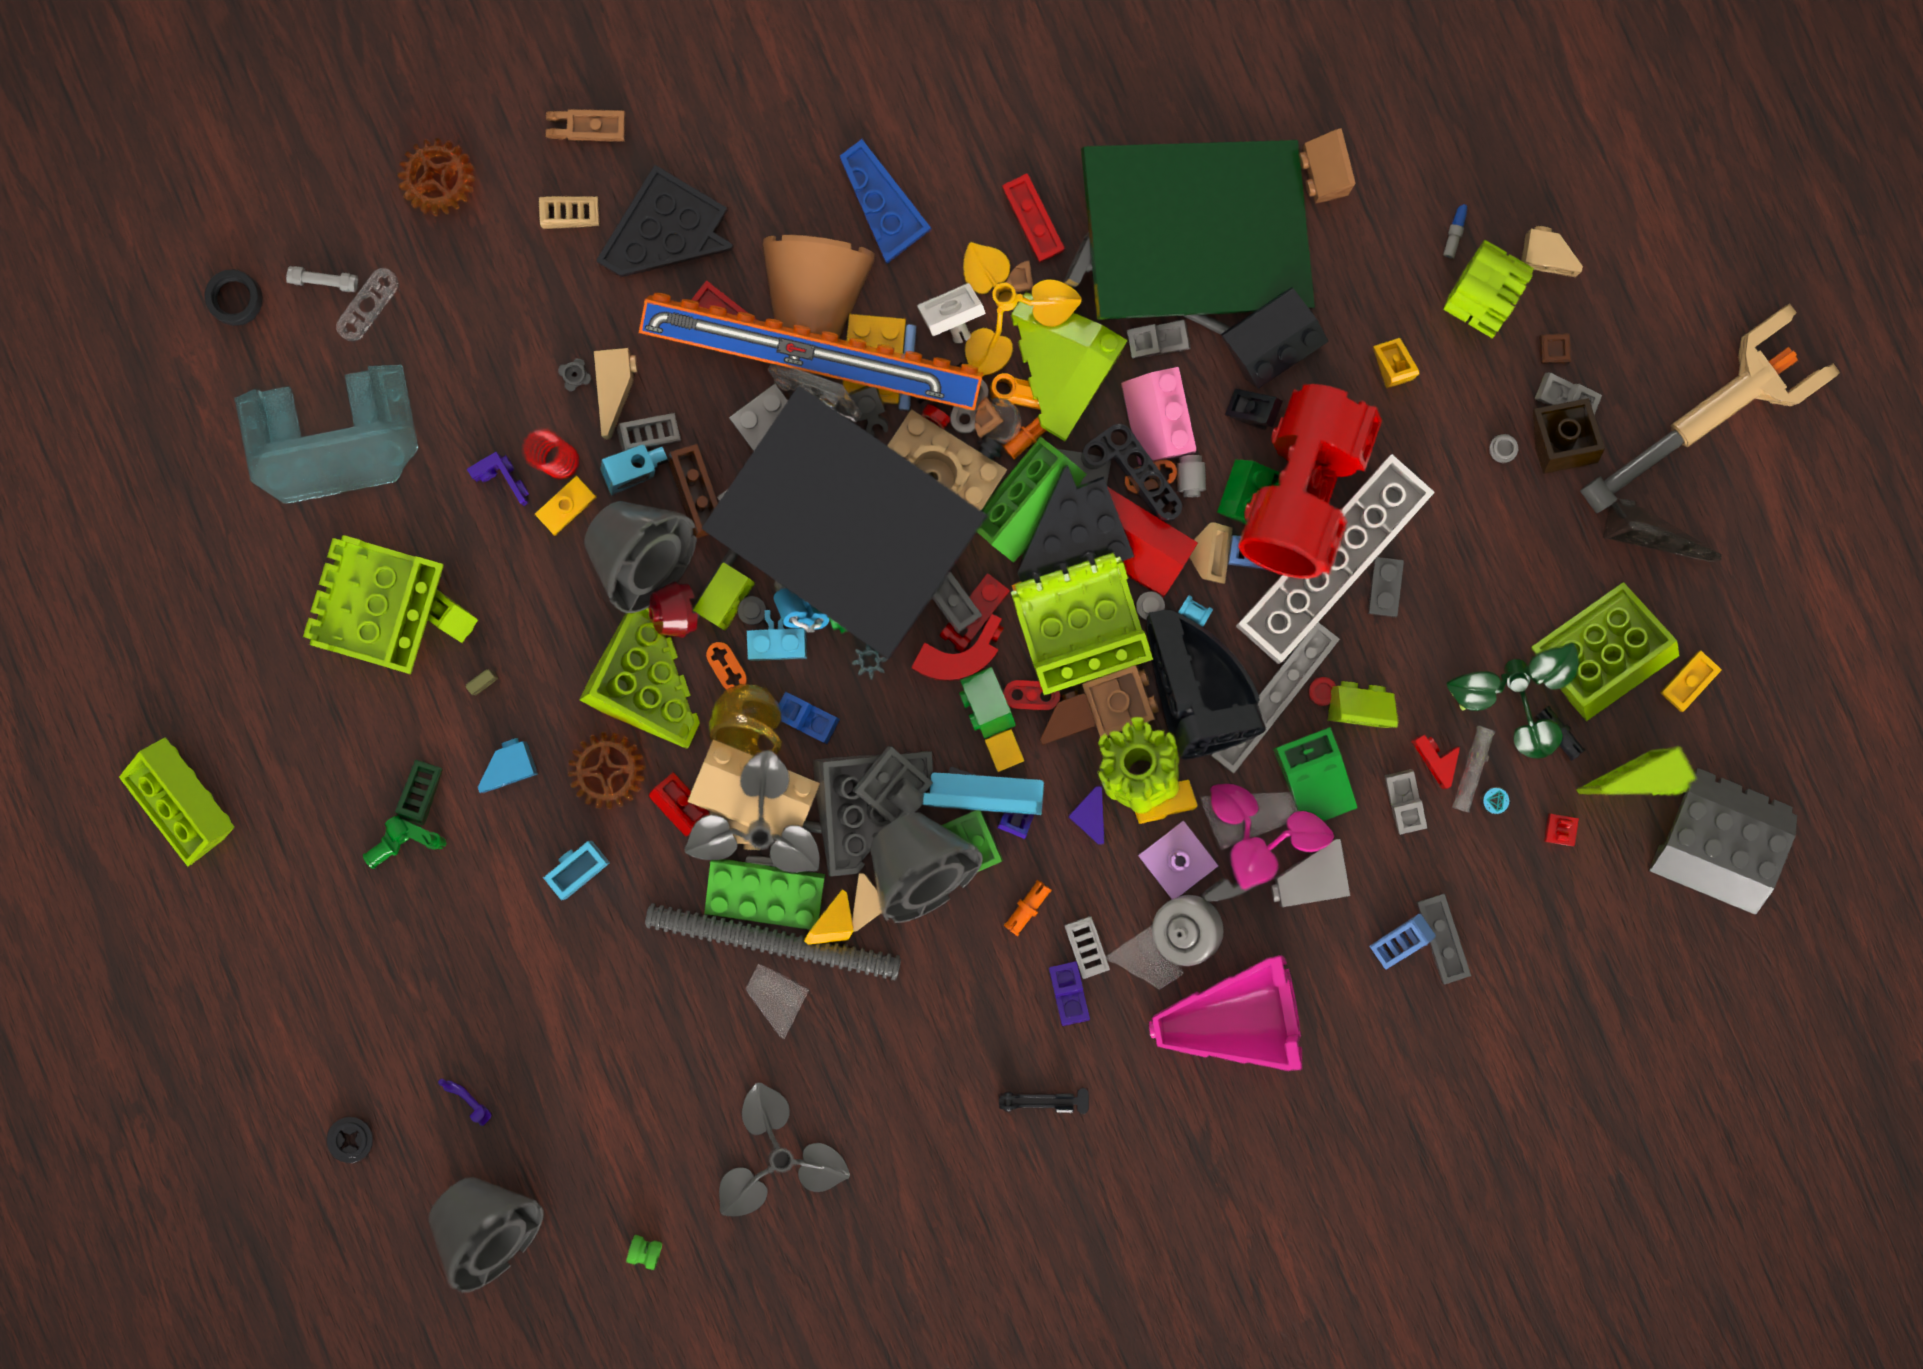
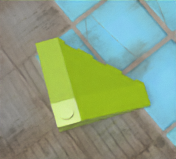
M1027 292L1023 296L1029 300H1034L1032 294ZM1020 301L1012 312L1011 319L1013 326L1018 325L1021 335L1018 345L1023 363L1028 362L1031 372L1028 382L1031 387L1033 400L1038 399L1042 414L1038 415L1040 426L1061 440L1066 441L1120 356L1127 340L1107 327L1076 313H1073L1067 321L1058 326H1044L1033 316L1034 305L1030 306Z
M648 608L635 613H626L595 667L579 700L606 715L686 749L689 748L700 724L697 713L692 714L686 697L691 695L684 675H678L674 659L678 657L671 637L666 638L664 634H659L655 630L649 618Z

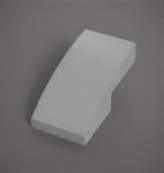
M1185 320L1127 330L1132 358L1191 349Z
M1545 373L1535 399L1551 406L1589 398L1595 414L1602 395L1581 384H1573L1555 374Z
M1410 769L1384 775L1399 835L1426 829L1427 824L1423 804L1419 798L1414 771Z

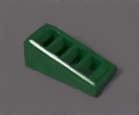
M415 760L396 807V815L402 819L425 825L443 769ZM419 771L432 775V779L428 780L419 777ZM415 783L428 786L427 791L414 787ZM411 794L423 797V802L410 798ZM408 805L419 808V812L407 810Z

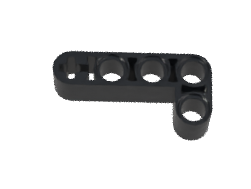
M1116 424L1111 426L1084 447L1081 453V461L1085 467L1098 469L1114 458L1154 516L1165 523H1169L1179 516L1182 511V503L1179 497L1126 425ZM1114 432L1122 433L1125 437V444L1115 445L1111 440V434ZM1091 448L1098 449L1102 454V460L1098 462L1091 461L1088 457V450ZM1128 456H1138L1142 461L1141 467L1138 469L1131 468L1127 462ZM1152 478L1157 481L1158 490L1150 492L1145 489V479ZM1164 491L1166 495L1155 502L1153 499L1157 498ZM1164 503L1166 505L1171 503L1174 506L1171 513L1162 512Z

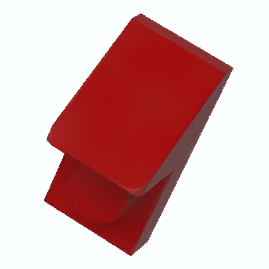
M1420 735L1412 740V744L1441 789L1451 787L1460 747H1454L1439 757L1437 753L1440 749L1432 737L1427 739L1426 735Z

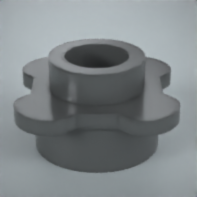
M576 358L574 362L566 365H561L558 369L559 375L565 380L564 386L568 391H574L577 386L582 384L588 385L591 381L590 374L586 373L584 368L585 362L580 358ZM573 372L577 373L576 377L572 376Z

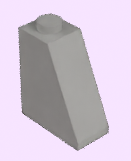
M1333 839L1327 847L1312 852L1275 877V885H1271L1273 901L1279 902L1280 907H1287L1350 896L1341 839Z

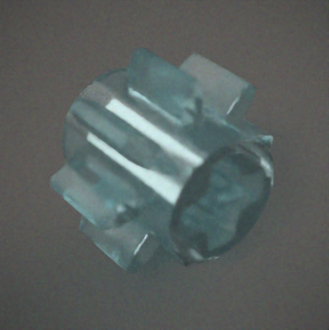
M867 644L864 652L858 649L855 650L859 655V660H854L852 665H860L859 676L866 671L869 672L870 679H873V672L878 670L880 673H884L880 665L881 662L888 661L886 657L880 658L879 652L871 650V647ZM873 654L876 655L874 660L877 665L874 668L872 666H868L867 669L864 668L865 661L863 657L865 655L868 657Z

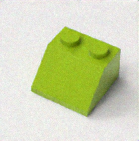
M1341 681V686H1333L1331 690L1328 721L1379 728L1397 727L1398 718L1394 693L1385 692L1386 687L1369 685L1368 690L1358 689V683Z

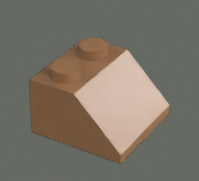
M1342 128L1331 131L1304 144L1299 157L1302 169H1307L1309 179L1306 180V188L1309 197L1313 196L1316 204L1348 196L1356 183Z

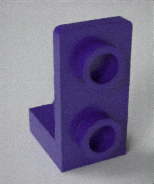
M494 452L467 468L470 476L476 482L480 480L486 482L497 475L496 470L500 469L520 504L525 506L529 503L525 497L529 495V492L521 480L516 482L511 473L515 469L506 455L501 457L499 453Z

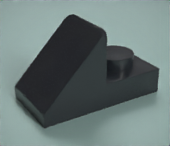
M1235 388L1225 415L1261 430H1266L1267 426L1273 428L1283 401L1274 396Z

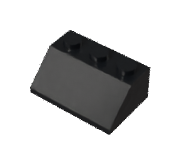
M1292 287L1221 334L1245 379L1258 389L1329 342L1317 318Z

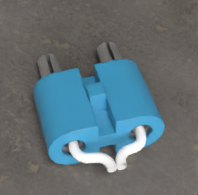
M774 582L776 593L773 599L786 627H803L807 632H814V629H821L829 623V617L779 582Z

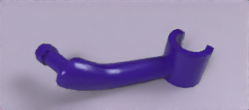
M444 1079L438 1081V1084L443 1086L445 1091L460 1096L474 1110L470 1115L473 1122H478L480 1126H484L492 1116L491 1112L482 1104L480 1105L463 1086L452 1081H445Z

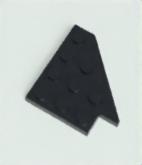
M654 165L596 259V262L616 275L625 277L730 251L734 245L715 234L728 209Z
M1068 465L1063 466L1018 566L1017 573L1021 583L1034 579L1036 584L1040 583V576L1062 570L1063 575L1068 574V567L1089 561L1092 566L1095 565V558L1114 553L1115 558L1120 557L1122 562L1134 557L1104 477L1076 487Z

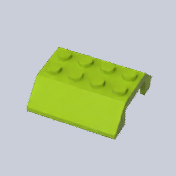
M342 535L341 540L332 538L327 557L334 559L335 562L334 565L328 563L324 565L319 585L327 587L326 592L316 591L310 612L318 614L317 620L308 618L303 637L311 639L309 645L411 674L444 564L373 545Z
M1114 553L1095 558V565L1092 566L1089 561L1068 567V574L1063 575L1062 570L1040 576L1041 582L1037 584L1034 579L1016 584V591L1011 592L1028 651L1044 695L1153 660L1145 632L1141 628L1129 590L1124 564L1120 557L1115 558Z

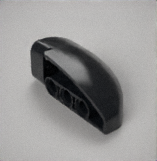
M1172 610L1150 612L1146 618V630L1153 658L1151 661L1167 729L1175 737L1181 759L1188 760L1214 754L1237 746L1264 733L1266 727L1258 705L1260 701L1259 694L1236 656L1207 629L1189 618Z

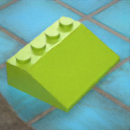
M1624 582L1531 647L1536 655L1544 650L1561 647L1571 642L1575 644L1579 659L1578 671L1574 680L1560 689L1586 721L1679 656L1677 640Z
M1679 747L1655 749L1576 790L1579 794L1652 793L1654 796L1657 794L1670 795L1673 793L1677 795L1689 789L1690 785L1688 783L1696 778Z

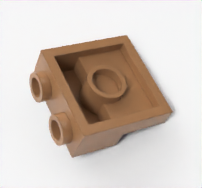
M1138 665L1082 684L1100 738L1105 733L1108 736L1110 732L1123 731V727L1127 722L1132 726L1131 718H1143L1145 723L1156 719L1155 713L1159 712L1155 697L1148 696L1145 686L1150 685L1145 669L1139 670Z

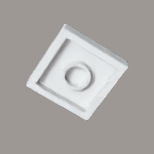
M969 283L917 305L931 334L935 336L950 329L955 343L963 342L960 331L965 341L971 337L965 322L986 314L982 303Z

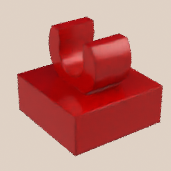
M1548 814L1544 842L1574 847L1579 818Z

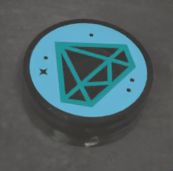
M1490 787L1482 793L1480 803L1486 813L1501 815L1508 810L1511 799L1505 789Z

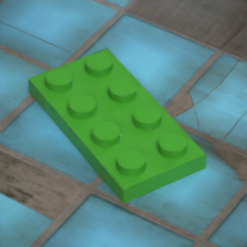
M727 859L711 860L704 914L811 930L820 918L825 874L807 871L786 872L774 866Z

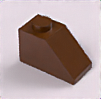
M1076 690L1061 696L1062 701L1057 703L1040 738L1041 745L1096 726L1085 693L1078 695Z

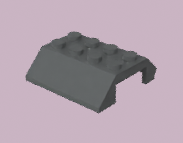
M1696 768L1693 773L1696 779L1689 782L1690 788L1682 792L1685 795L1665 845L1658 846L1649 871L1756 915L1776 886L1796 836L1797 815L1792 813V806L1775 799L1771 804H1768L1769 797L1748 788L1745 793H1742L1741 785L1724 778H1720L1717 783L1715 782L1716 775Z

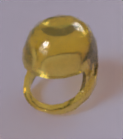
M739 684L726 689L712 707L709 720L711 741L714 739L754 756L762 752L758 747V741L760 736L764 735L774 744V748L770 751H773L777 756L781 750L782 743L773 730L781 722L779 703L766 688L758 685Z

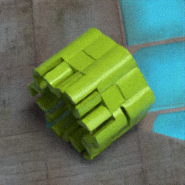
M1484 240L1447 298L1443 310L1463 322L1469 321L1468 325L1493 339L1496 331L1498 332L1503 322H1505L1514 309L1511 303L1516 305L1520 298L1518 296L1523 293L1526 283H1529L1534 268L1511 254L1507 256L1506 251Z
M1134 717L1131 718L1132 726L1127 722L1123 727V733L1113 731L1110 732L1111 738L1108 739L1106 733L1100 738L1099 746L1103 761L1100 766L1101 772H1098L1105 793L1109 798L1117 800L1137 813H1146L1153 807L1177 795L1179 791L1178 764L1180 758L1171 733L1168 732L1165 736L1164 731H1152L1151 726L1147 722L1145 723L1143 718ZM1144 760L1151 764V768L1142 775L1129 773L1130 767L1137 761Z

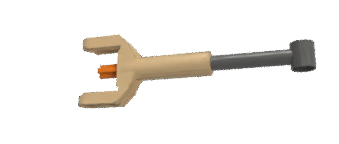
M1791 304L1777 311L1741 338L1738 356L1740 363L1739 374L1735 379L1671 424L1672 431L1611 476L1605 480L1599 476L1580 490L1596 514L1617 500L1614 494L1681 445L1691 446L1754 399L1793 406L1802 402L1840 373L1833 363L1821 370H1816L1792 389L1786 391L1785 388L1787 386L1779 377V374L1798 361L1797 354L1794 350L1792 351L1787 347L1768 361L1761 350H1756L1755 347L1792 320L1797 312Z

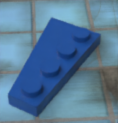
M862 139L840 155L843 167L887 264L931 231V227Z

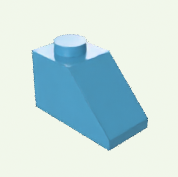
M518 738L501 743L503 748L495 751L478 785L479 793H485L538 774L527 742H519Z

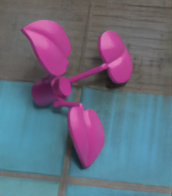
M1217 784L1210 788L1212 808L1222 821L1230 824H1239L1243 820L1245 822L1244 838L1233 847L1231 853L1233 869L1243 890L1255 884L1265 882L1276 874L1278 863L1271 850L1286 837L1291 836L1292 845L1306 852L1321 850L1331 844L1334 839L1332 830L1318 816L1310 812L1298 811L1287 819L1286 825L1289 830L1284 831L1271 844L1266 846V843L1261 838H1250L1251 820L1249 817L1254 816L1258 812V804L1254 796L1246 789L1234 784Z

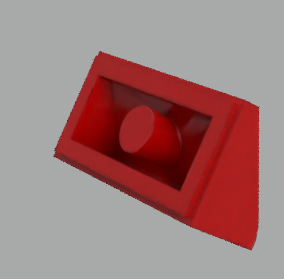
M673 772L650 792L649 798L687 837L690 835L695 823L700 818L710 815V811L687 802L691 791Z

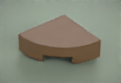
M1029 261L1017 265L1007 278L1006 283L1011 284L1016 293L1030 291L1033 288Z
M987 397L979 403L975 416V429L981 438L1004 421Z

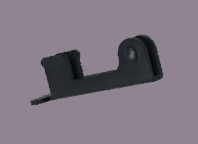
M1080 1088L1077 1091V1097H1074V1094H1013L1012 1092L999 1094V1109H1004L1006 1112H1011L1013 1109L1055 1108L1057 1113H1073V1105H1077V1110L1080 1114H1085L1089 1111V1091L1086 1088Z

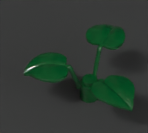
M1571 642L1564 646L1550 648L1536 654L1531 659L1529 666L1521 659L1508 661L1504 667L1505 674L1501 675V681L1500 677L1495 673L1479 671L1448 681L1447 688L1462 707L1472 711H1480L1491 707L1496 702V693H1502L1506 683L1513 691L1520 692L1529 725L1516 728L1513 735L1514 744L1517 750L1527 757L1545 758L1550 756L1561 744L1562 730L1556 722L1549 719L1533 722L1525 689L1530 684V678L1536 684L1544 682L1550 689H1559L1570 684L1578 671V653L1575 644Z

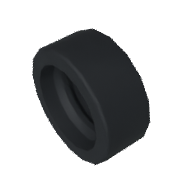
M235 269L223 270L215 274L207 283L204 292L205 304L209 312L221 322L232 326L244 325L252 321L260 312L263 303L262 291L258 283L245 272ZM232 281L243 283L250 292L248 306L238 314L224 312L217 300L222 286Z

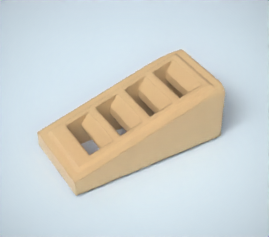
M539 197L540 225L543 229L599 226L598 197ZM589 204L590 219H584V205ZM572 205H577L578 219H573ZM549 206H554L555 219H550ZM561 206H566V219H561Z

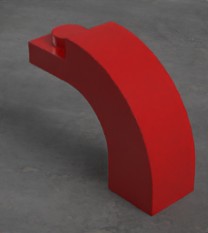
M991 614L977 642L970 649L962 653H944L924 643L911 669L928 678L940 681L961 680L980 672L993 660L999 650L989 645L991 640L997 642L1004 629V627L1000 626L1002 619Z

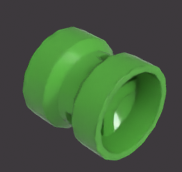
M634 1235L626 1262L634 1265L637 1263L644 1264L645 1268L655 1270L662 1242L655 1240L648 1242L642 1236Z

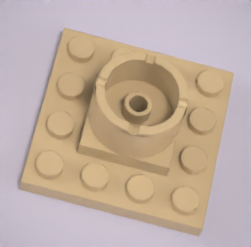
M912 409L888 444L889 448L981 511L1007 472V469Z

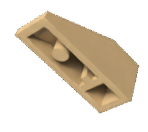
M628 348L594 351L601 435L605 440L611 439L634 381L633 373L638 372L636 355L631 356Z

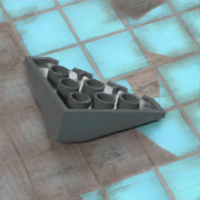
M932 751L900 753L931 780V774L933 773ZM881 754L813 759L814 781L820 783L816 792V799L829 876L859 873L865 865L862 863V860L870 852L873 839L883 828L890 824L888 820L853 791Z

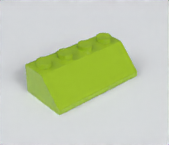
M166 737L139 751L119 776L120 780L187 867L223 841L235 828L229 816L220 809L214 801L212 794L203 787L197 779L195 772L187 766L180 757L178 750L170 744Z

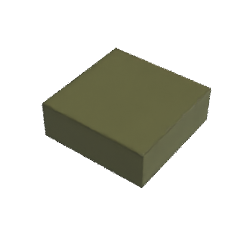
M486 669L467 683L465 687L471 695L476 696L499 678L492 670Z

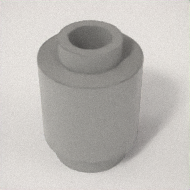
M1200 455L1179 457V463L1177 464L1178 492H1183L1184 497H1200L1201 492L1206 491L1205 463L1202 462V456Z

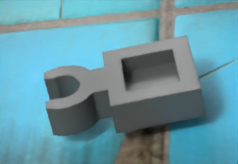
M865 386L849 392L848 397L858 421L864 419L868 421L867 432L874 437L875 432L872 426L875 424H880L884 432H887L888 422L879 415L885 412L886 408L878 389Z

